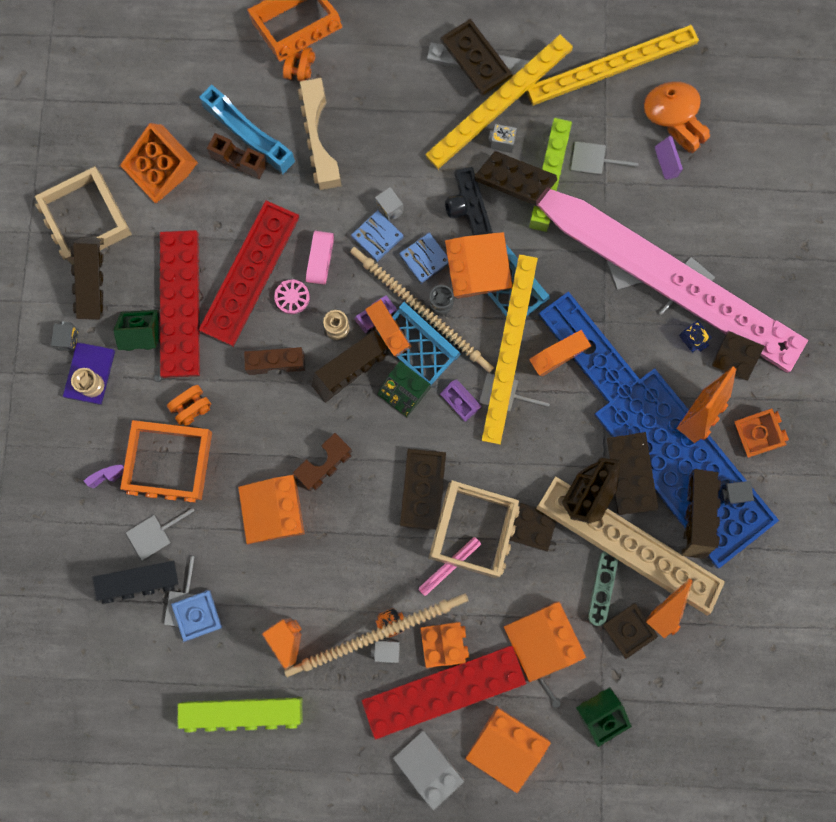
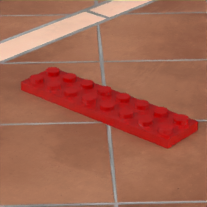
M267 200L264 202L199 328L201 333L234 347L300 218L298 214Z
M197 230L160 232V377L200 376L199 233Z
M511 645L466 663L362 699V703L374 739L376 740L526 685Z

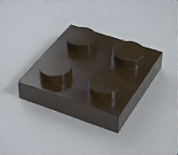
M728 330L711 365L723 371H728L730 368L735 367V376L748 381L765 346Z
M520 503L519 515L514 523L516 526L515 532L510 541L548 552L556 521L536 509V507Z
M636 603L631 604L602 625L624 659L629 658L658 638L654 629L646 622L647 619Z

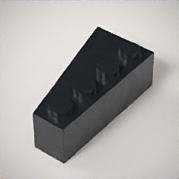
M175 561L93 576L96 601L108 604L118 598H122V600L135 598L134 595L142 593L143 596L155 594L154 590L163 589V592L175 590V586L178 585Z

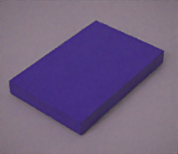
M77 342L63 397L102 405L115 350ZM89 368L101 376L104 380L102 393L97 397L91 398L75 390L71 384V378L76 370Z

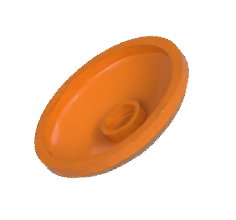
M667 82L661 84L647 95L644 102L645 114L650 121L660 126L671 127L684 124L691 120L699 111L700 95L693 86L687 83Z

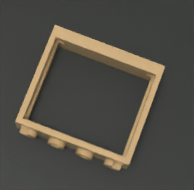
M96 166L35 196L38 202L36 207L41 214H44L45 219L43 221L47 228L52 230L53 234L51 237L56 245L59 244L61 248L59 250L61 257L64 260L67 259L71 264H74V257H71L70 250L47 204L95 181L118 226L96 237L104 238V245H100V250L132 235Z
M451 481L447 487L428 559L493 578L500 577L506 568V563H504L505 555L508 556L511 544H508L509 539L515 532L516 526L513 523L514 519L519 515V500ZM457 492L508 507L492 570L440 555Z

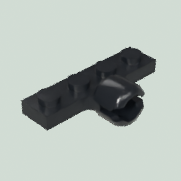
M473 167L455 170L454 175L460 194L447 197L445 209L448 217L452 219L466 217L473 236L492 234V228L478 182L474 178L475 172Z

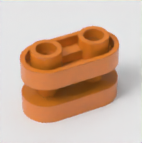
M306 47L302 52L298 51L285 59L283 68L284 79L292 80L294 75H297L298 81L310 79V65L315 60V52H313L311 47ZM297 59H300L299 66L296 68Z
M696 116L684 124L668 127L669 134L690 153H694L700 147V143L703 144L710 138L708 127L702 125L696 119Z
M199 385L192 386L167 404V408L171 413L178 412L175 420L179 425L188 426L194 422V418L199 414L204 415L210 411L211 402L207 397L200 398L203 390ZM194 401V404L184 409L185 406Z

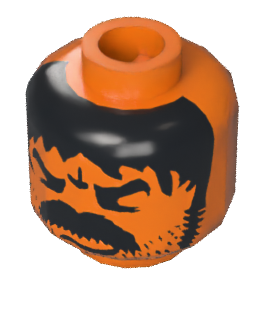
M392 608L380 613L378 620L375 622L377 627L382 629V626L387 627L388 623L392 625L393 621L397 623L398 619L403 620L404 616L402 612L398 613L396 609ZM400 629L399 633L394 632V635L389 634V637L386 638L393 637L397 634L402 633L403 631Z

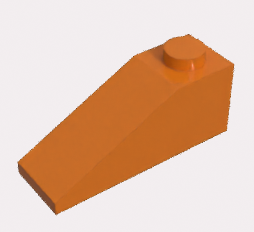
M381 299L365 309L393 356L397 357L412 347Z
M580 330L546 348L529 360L538 375L545 376L590 348L591 344L583 331Z
M690 578L656 607L646 621L664 639L669 634L674 635L681 627L679 623L682 619L693 582Z

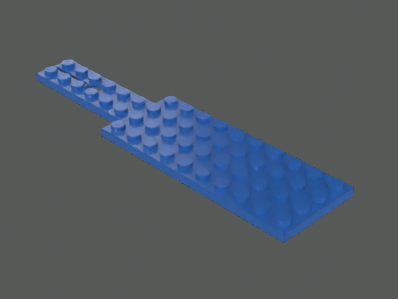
M569 291L538 314L558 341L582 330L588 341L594 343V353L585 354L582 352L573 358L608 402L607 405L594 415L611 437L646 432L655 491L685 529L689 523V520L685 519L687 506L691 503L687 502L689 475L694 469L718 472V479L721 480L720 490L722 485L747 481L710 435L705 440L700 439L694 443L676 429L689 409L655 368L639 379ZM753 488L754 501L725 505L721 499L720 490L718 491L720 508L717 510V516L720 517V525L717 529V535L720 537L718 548L708 556L717 569L779 521Z

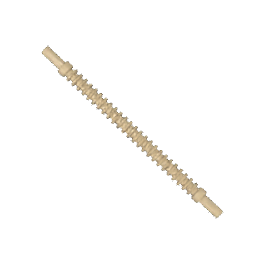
M356 247L351 249L350 253L363 263L365 269H370V273L374 272V276H378V280L382 279V283H386V287L390 286L389 289H393V293H398L397 296H401V300H406L405 303H409V307L413 306V310L418 311L417 314L421 313V317L426 318L425 321L429 320V324L434 325L433 328L437 327V331H441L442 335H446L445 338H450L449 341L454 342L453 345H458L457 348L462 349L461 352H466L465 355H469L471 361H476L489 373L493 371L494 367L481 356L478 350L470 347V343L466 344V340H462V336L458 337V333L453 332L454 329L450 330V326L445 325L446 322L442 323V319H438L437 315H433L434 312H429L430 309H426V305H421L422 302H418V298H413L414 295H410V291L406 292V288H402V284L398 285V281H394V277L390 278V274H386L385 270L382 271V267H378L377 263L374 264L375 261L372 258H367Z
M465 593L448 601L442 600L439 602V605L435 603L434 607L424 608L423 612L419 610L418 614L414 612L413 616L408 615V618L398 619L397 623L393 621L392 625L388 623L387 627L382 626V629L377 628V631L367 632L366 636L362 634L361 638L357 636L356 640L351 639V642L346 641V644L336 645V648L332 647L331 651L327 649L326 653L321 652L320 655L316 654L315 657L311 656L310 659L305 658L302 660V663L285 669L284 673L286 677H289L304 670L310 671L313 667L316 668L317 664L321 666L322 662L326 664L328 660L332 661L333 658L342 657L343 653L347 655L348 651L350 653L353 652V649L357 651L358 647L363 648V645L373 644L374 640L378 642L379 638L383 640L384 636L389 637V634L399 633L400 629L404 631L405 627L407 629L410 628V625L414 627L415 623L425 622L426 618L430 620L431 616L435 618L436 614L441 615V612H450L451 608L469 601Z

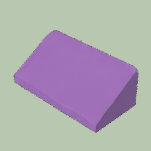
M669 136L655 147L666 180L678 177L683 169L673 138Z
M458 380L452 381L440 393L465 422L482 407Z

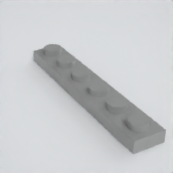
M430 44L427 62L461 68L444 45ZM499 55L512 72V77L530 62L528 60Z

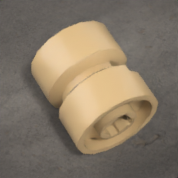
M332 310L325 315L323 324L327 335L333 340H342L347 337L350 326L345 313L340 310Z
M80 368L72 375L71 384L78 392L91 398L97 397L102 393L104 380L91 369Z

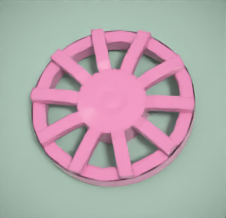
M292 279L283 281L277 287L274 300L282 312L297 314L307 307L310 294L302 282ZM287 284H291V289L287 287ZM294 284L299 285L296 290L294 289ZM284 286L286 292L281 291L280 289ZM301 287L305 289L304 292L298 293ZM278 293L283 294L284 297L278 298ZM306 294V300L300 298L301 295ZM281 300H285V302L282 305H280L278 302ZM299 301L304 302L302 307L299 306ZM287 304H289V310L284 309ZM292 305H296L298 309L292 310Z

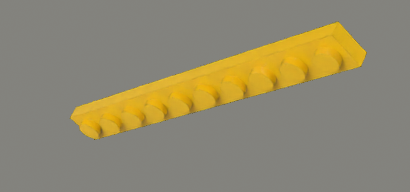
M692 25L535 83L526 92L534 106L698 43L699 39Z
M561 35L555 38L428 151L426 158L437 169L442 167L571 52L573 46Z
M520 254L518 257L482 441L501 444L538 260L536 257Z

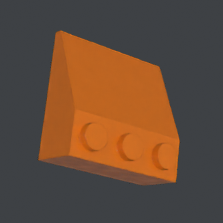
M149 123L120 166L154 203H158L189 176L198 162L163 125Z
M504 232L445 240L454 297L460 299L512 289L513 284Z
M735 367L730 368L702 390L676 428L692 442L696 443L700 439L705 440L711 433L710 427H713L719 421L718 415L723 413L728 407L727 402L732 394L736 373Z
M294 475L272 478L238 487L247 544L305 534L297 481Z
M559 601L504 626L529 682L586 658Z
M496 706L465 759L518 793L541 761L551 742Z

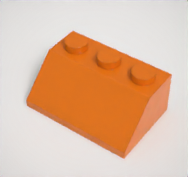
M291 618L281 620L263 633V636L284 669L296 663L302 636L300 630H302L301 626L296 620Z

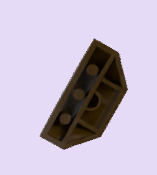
M602 457L596 463L578 472L562 501L570 519L588 524L601 521L617 490L620 461Z

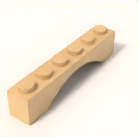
M322 78L300 81L301 89H298L300 100L304 101L301 110L303 117L306 116L307 122H304L305 132L310 134V139H307L308 148L313 151V156H310L312 167H316V173H313L314 182L319 184L320 190L342 186L337 161L325 151L318 138V121L321 111L326 104Z

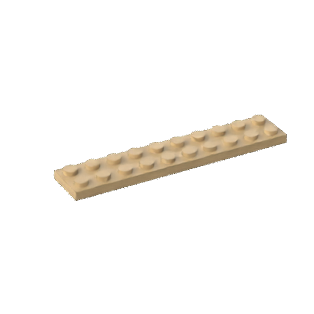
M555 476L536 509L670 593L676 591L690 578L693 582L686 603L707 616L711 614L725 581L688 558L681 556L680 553L609 509L606 510L601 521L588 524L570 519L562 504L570 485Z

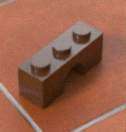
M214 133L206 148L211 158L259 180L268 165L264 154L250 148L243 151L236 147L232 140L217 133Z
M302 347L244 351L245 371L248 375L268 374L270 370H285L286 372L305 371V356Z
M336 433L321 445L328 455L325 464L314 466L306 459L293 472L310 491L313 489L316 491L324 483L322 480L327 475L331 477L338 470L336 467L341 462L343 464L346 463L352 456L351 448Z

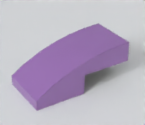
M387 296L381 298L390 314L393 315L397 308ZM366 310L358 314L354 319L365 334L375 328Z
M124 465L104 468L83 481L91 488L97 487L105 479L115 482L123 475Z

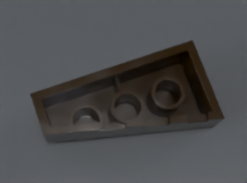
M80 237L71 245L70 253L71 257H74L71 274L75 276V283L72 284V293L76 296V302H73V313H76V319L100 320L103 316V290H100V286L103 285L104 273L100 271V267H102L104 262V254L100 252V245H104V238Z
M374 330L314 373L311 386L326 403L347 385L355 381L362 373L369 371L376 362L380 363L387 357L388 346Z
M694 469L689 475L687 502L691 503L687 506L685 519L689 520V523L683 534V539H687L686 548L682 549L681 556L706 559L719 546L720 537L717 535V529L720 525V517L717 516V510L720 508L718 491L721 487V480L718 479V472Z

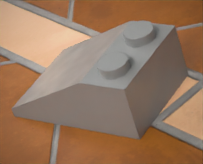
M424 730L393 757L419 794L433 810L464 783V777Z

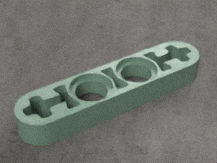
M605 551L599 556L588 610V620L595 626H601L607 620L618 560L614 558L613 561L609 562L608 566L612 567V571L601 569L602 565L606 566L607 564L604 556H607L608 553ZM602 572H607L610 575V581L606 584L600 581V574ZM600 591L606 594V601L603 603H599L596 600V594ZM594 604L605 606L604 610L600 609L599 611L602 620H598L597 623L595 618H592V615L596 614L598 609L593 608Z

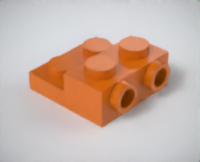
M771 408L734 421L748 458L787 445L785 441H788L789 438L785 429H780L778 423L782 422L778 411L774 412Z
M460 622L421 627L426 668L466 663L465 658H469L468 647L463 646L462 639L466 638L465 626H461Z

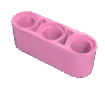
M314 231L306 282L326 284L334 233Z

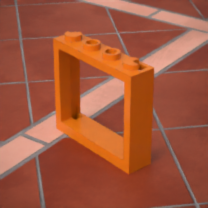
M264 0L247 11L253 25L280 62L342 28L339 14L328 0H317L327 12V16L279 42H276L263 23L306 0Z
M132 420L120 489L127 491L126 495L138 496V493H145V497L157 498L158 495L165 496L164 499L176 501L177 497L184 498V502L190 503L202 500L212 432L209 429ZM140 431L201 439L193 492L131 485Z

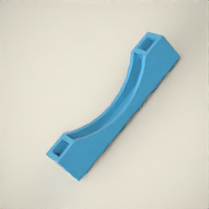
M212 84L199 97L203 107L253 150L264 154L266 161L280 173L284 174L295 163L293 153L287 147L251 123Z

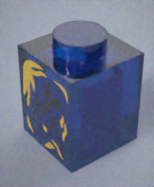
M699 320L678 335L692 353L696 350L700 352L709 346L707 342L712 339Z

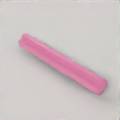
M473 537L452 558L464 561L481 545L480 541ZM444 564L419 587V591L426 596L456 566Z

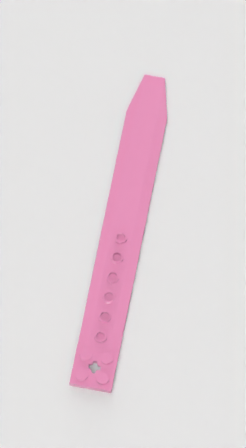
M550 189L537 205L568 236L724 334L729 330L764 345L765 347L760 356L786 373L791 372L808 342L806 338L777 320L775 321L584 200ZM778 343H784L786 349L781 351Z

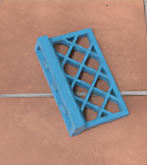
M506 245L513 284L518 258ZM535 278L530 296H534L538 302L533 306H528L526 317L550 299L548 293ZM512 289L510 291L487 293L505 316H507V310L504 307H509V304H501L498 301L499 293L510 294L511 297Z
M403 302L399 306V310L392 317L396 320L402 315L406 319V327H400V329L406 330V337L409 343L420 342V353H410L409 348L407 353H402L397 357L432 385L461 353L411 307ZM409 329L419 330L420 339L409 340ZM431 341L434 352H423V342ZM436 354H445L449 360L444 365H437ZM420 355L421 366H412L410 364V356ZM423 355H434V365L424 366ZM424 368H434L435 375L430 381L424 377Z

